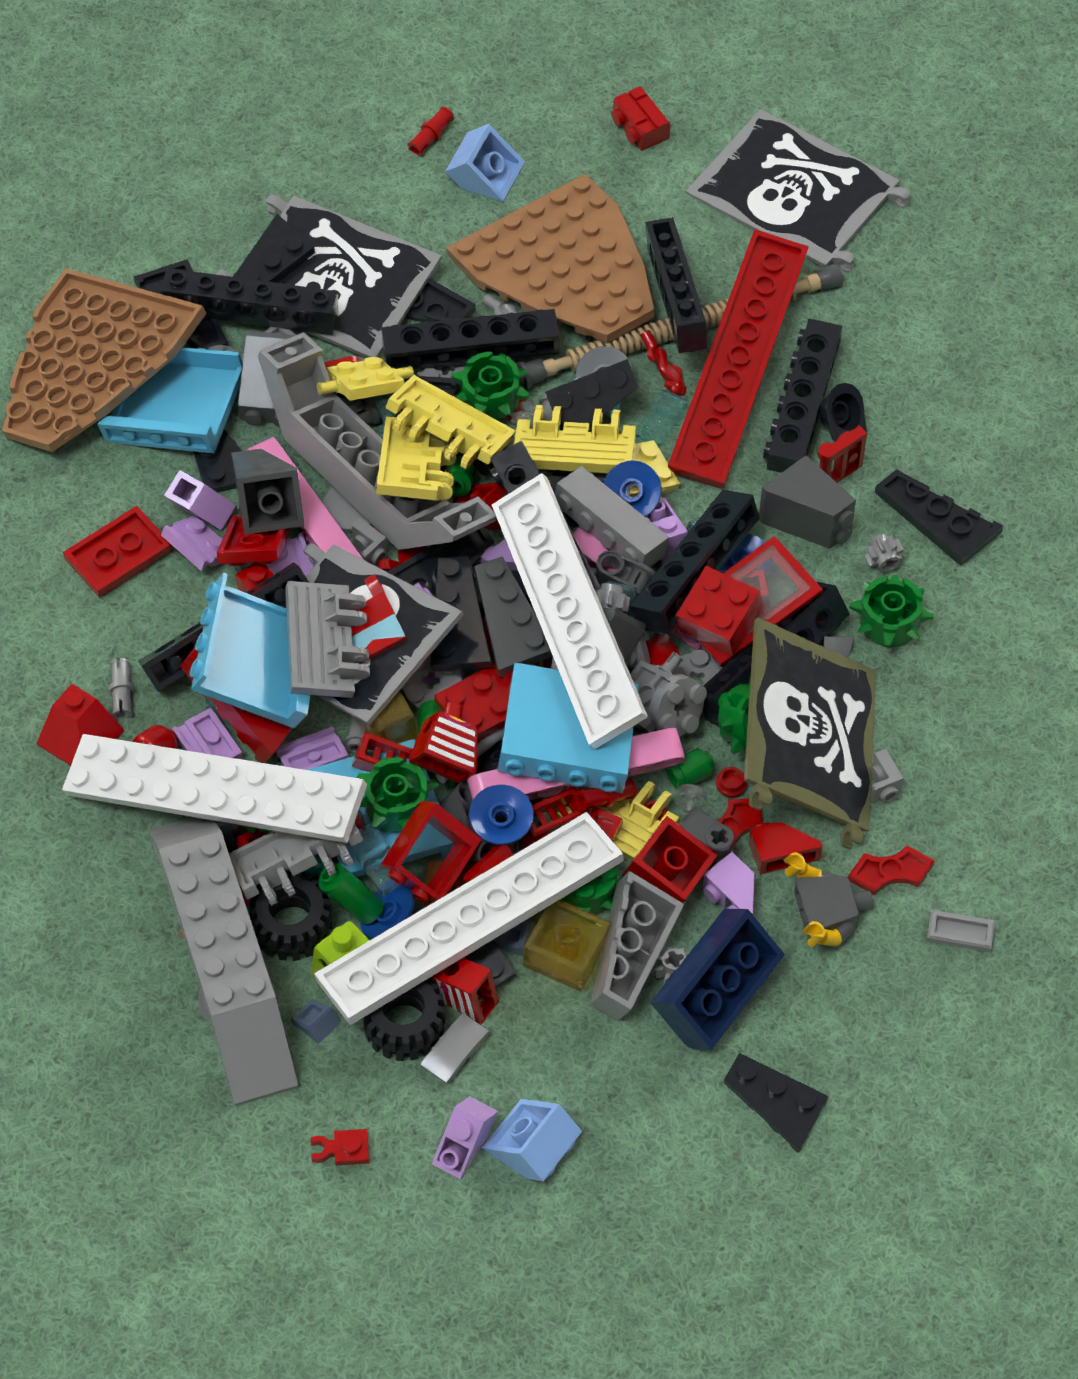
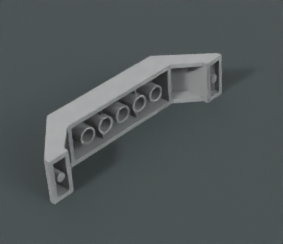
M303 332L259 351L258 359L284 440L398 550L453 542L497 520L495 512L479 497L465 503H449L447 500L442 501L441 499L428 500L376 494L383 439L334 392L318 394L317 383L330 381L322 358L323 350Z
M197 817L149 829L156 857L162 866L212 1024L234 1105L238 1106L298 1088L299 1085L276 996L222 831L214 820Z

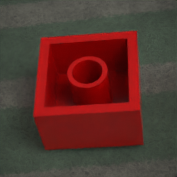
M705 566L676 614L679 631L734 656L763 608L760 590Z
M666 816L628 865L622 876L624 877L630 871L683 903L718 854Z

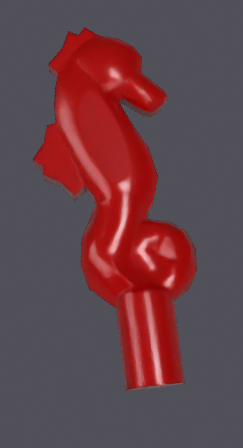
M650 330L643 332L640 337L647 348V357L651 362H658L659 373L666 380L664 387L675 396H683L686 394L687 387L684 385L681 377L682 369L668 362L666 351L658 346Z

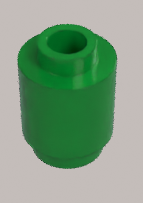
M463 456L456 457L455 463L446 466L445 469L447 473L452 474L454 477V484L451 486L453 490L452 496L462 497L470 491L475 475L473 464L468 469L460 466Z
M696 748L684 754L686 758L684 762L666 768L668 779L675 789L681 787L686 789L712 776V769L715 767V764L708 751L703 752L700 748Z

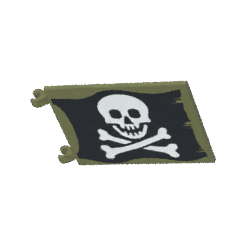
M759 617L754 620L744 781L754 785L749 798V805L760 810L762 803L765 805L771 803V793L841 822L845 824L840 843L842 846L851 849L853 848V842L860 844L863 841L862 831L868 832L870 824L876 671Z

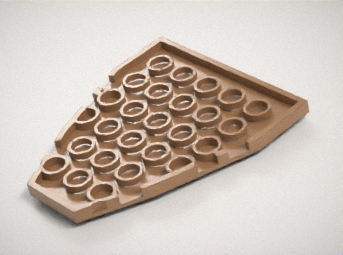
M586 174L446 247L447 255L478 288L484 291L490 288L499 293L500 299L507 302L513 299L521 303V309L527 312L539 309H555L559 327L562 322L574 326L575 332L582 335H591L599 341L609 343L655 317L644 263L619 206Z
M65 268L34 311L33 319L35 324L33 330L28 331L25 338L28 344L25 352H20L9 389L12 392L11 402H7L6 405L7 417L3 422L2 428L5 437L54 452L109 414L174 359L205 316L206 311L203 305Z

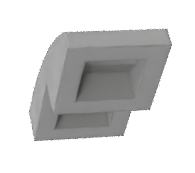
M462 1013L434 1045L421 1065L449 1084L468 1057L472 1058L478 1051L490 1031Z

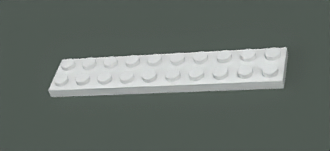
M541 473L492 504V507L588 744L596 749L648 716L550 482Z
M83 734L62 791L67 796L348 843L367 784L363 779Z
M585 812L314 973L316 982L346 1021L352 1025L624 861L623 853L592 817Z

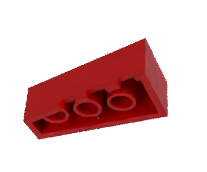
M195 647L180 665L192 681L193 677L190 676V670L198 656V651L195 650ZM209 697L218 708V714L223 720H228L237 731V737L244 745L247 744L256 755L254 758L260 763H265L274 754L292 729V727Z

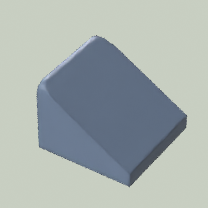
M523 921L501 934L497 945L501 950L532 959L542 932L533 921Z
M314 999L305 1005L291 1020L295 1026L317 1044L341 1023L333 1008Z

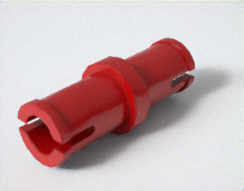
M442 106L430 121H426L421 125V131L407 144L409 146L408 149L418 156H422L423 152L433 141H438L441 138V132L455 119L452 111Z
M626 779L623 793L606 792L597 788L579 790L575 793V804L580 811L597 806L611 807L615 802L633 799L637 795V786L632 779Z

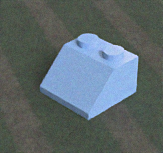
M486 124L467 132L445 172L460 188L503 202L525 161L490 124Z
M520 1099L482 1149L526 1179L544 1181L554 1172L555 1166L564 1154L573 1148L575 1140L582 1130L560 1104Z

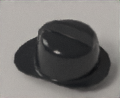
M837 384L822 401L819 410L820 420L823 426L830 431L834 442L837 441L841 434L846 431L850 432L859 425L867 432L863 398L859 390L853 384Z

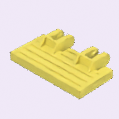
M415 375L407 380L388 399L385 407L395 414L403 409L394 421L392 429L399 432L407 424L412 425L408 438L414 441L425 430L446 442H449L454 437L455 439L446 449L444 458L451 460L458 452L463 453L460 466L464 469H468L477 457L480 461L489 465L492 462L490 457L501 452L511 442L516 431Z
M536 405L533 429H531V420L518 419L514 444L520 441L523 442L537 469L575 471L580 466H583L589 472L609 473L616 465L633 460L636 426L623 425L622 434H618L620 410L613 409L611 424H601L603 421L602 409L595 408L592 432H590L589 423L564 422L563 431L559 430L561 406H554L552 421H543V405Z
M386 416L376 494L428 500L441 499L442 501L450 499L453 494L451 486L454 484V477L446 471H440V466H450L455 463L456 455L451 460L444 458L446 449L452 443L453 438L446 442L425 430L414 441L408 438L412 425L407 424L397 432L392 429L397 417Z
M650 781L644 785L633 799L615 802L613 806L607 808L597 806V808L623 819V825L613 843L623 853V857L630 861L634 859L666 816L679 824V817L669 811L666 812L661 821L658 820L663 813V809L671 801L672 794L668 791H664L659 796L651 809L644 806L653 795L655 784ZM591 787L580 788L577 791L591 789ZM554 795L543 797L541 801L550 798ZM566 806L565 809L568 814L572 813L569 806ZM554 810L557 817L561 818L562 815L560 814L559 810Z

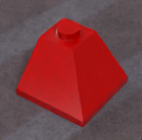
M71 684L52 705L36 744L71 766L83 734L118 739L124 732V729L97 698Z

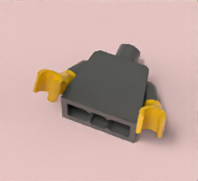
M797 852L790 854L784 859L785 863L790 864L785 869V874L788 877L795 875L799 877L795 881L794 894L804 926L802 933L807 936V944L810 947H814L817 943L832 947L840 946L853 934L854 929H857L858 912L873 909V899L870 890L853 893L847 877L817 869L807 864L803 856Z

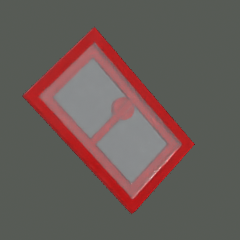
M775 536L723 573L760 590L763 608L757 618L759 617L776 626L823 592L819 584ZM754 623L734 656L701 641L699 643L721 667L753 644Z

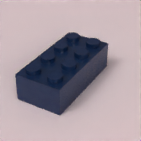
M724 909L650 1003L687 1047L712 1050L785 954L749 909Z

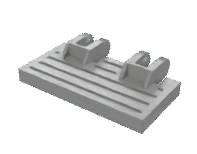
M288 581L285 590L290 694L352 698L355 692L354 680L348 679L359 680L370 676V667L366 666V664L358 663L369 659V651L362 647L352 646L351 627H348L363 626L367 622V614L363 613V611H356L366 606V598L359 594H349L348 585Z
M355 822L348 840L351 847L364 841ZM272 831L229 853L237 880L247 900L260 894L256 885L261 884L271 906L278 903L277 896L272 888L282 884L289 896L296 893L285 870L290 869L292 875L295 876L315 866L318 863L314 855L319 854L329 876L336 873L331 858L339 854L347 866L354 864L343 842L279 831Z

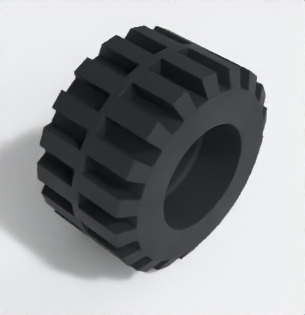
M289 872L288 877L296 893L289 896L282 884L272 888L277 896L278 903L271 906L262 887L258 886L257 889L260 894L251 898L249 912L260 949L262 950L266 947L267 955L271 957L278 953L279 960L286 961L287 955H292L293 961L300 960L299 954L305 953L306 958L312 956V948L330 935V929H332L331 907L328 895L319 888V881L316 879L310 881L309 875L302 873L301 877H298L296 875L293 876ZM288 907H298L308 913L302 921L295 924H283L273 918L280 910Z
M430 978L363 1017V1026L368 1043L372 1041V1048L376 1052L382 1048L383 1056L390 1059L391 1054H396V1061H404V1055H410L411 1061L418 1059L417 1053L420 1051L426 1056L430 1052V1044L434 1047L439 1040V1036L442 1037L445 1031L443 995L439 993V987L436 983L431 985ZM401 1005L415 1007L422 1013L419 1019L405 1025L393 1023L385 1017L391 1009Z

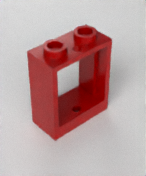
M420 801L380 865L389 872L387 876L392 881L401 886L405 884L412 889L411 895L424 904L435 902L448 894L482 839L436 802ZM427 823L454 843L428 886L401 866Z

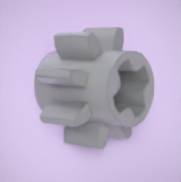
M882 534L874 537L866 548L868 554L865 557L870 567L876 566L882 572L894 570L903 559L900 553L904 549L899 539L893 540L891 535Z
M602 583L601 588L595 591L602 608H612L621 612H628L630 597H626V594H623L624 588L622 586Z
M667 947V951L663 956L658 955L656 959L658 967L655 968L656 978L664 977L665 983L686 958L683 947L681 949Z

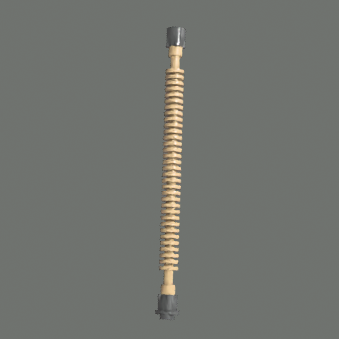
M832 264L815 270L814 274L805 276L804 280L796 283L790 302L795 301L797 294L804 291L811 293L819 290L822 292L832 289V287L842 286L843 275L840 267L837 264ZM729 298L703 306L702 310L706 320V329L720 324ZM665 318L662 321L658 320L655 323L652 322L649 325L637 327L635 330L632 329L609 343L596 340L594 343H587V346L584 344L580 348L566 350L565 357L556 360L550 358L543 361L542 359H537L527 363L518 362V370L526 369L528 372L520 378V386H523L525 390H529L532 385L545 382L547 377L557 375L558 371L569 367L575 372L580 359L588 351L597 347H613L625 355L640 351V349H647L640 337L647 330L651 331L658 345L674 340L669 319Z

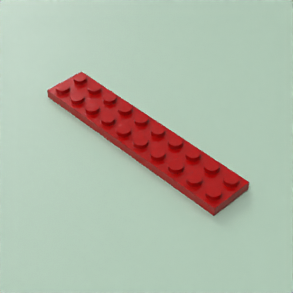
M754 229L668 463V468L675 474L721 489L724 488L809 246Z

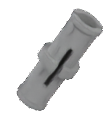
M116 658L110 662L112 683L109 685V692L113 696V718L122 719V710L125 712V718H131L133 716L131 694L134 693V687L132 682H130V661L126 658H120V666H118Z

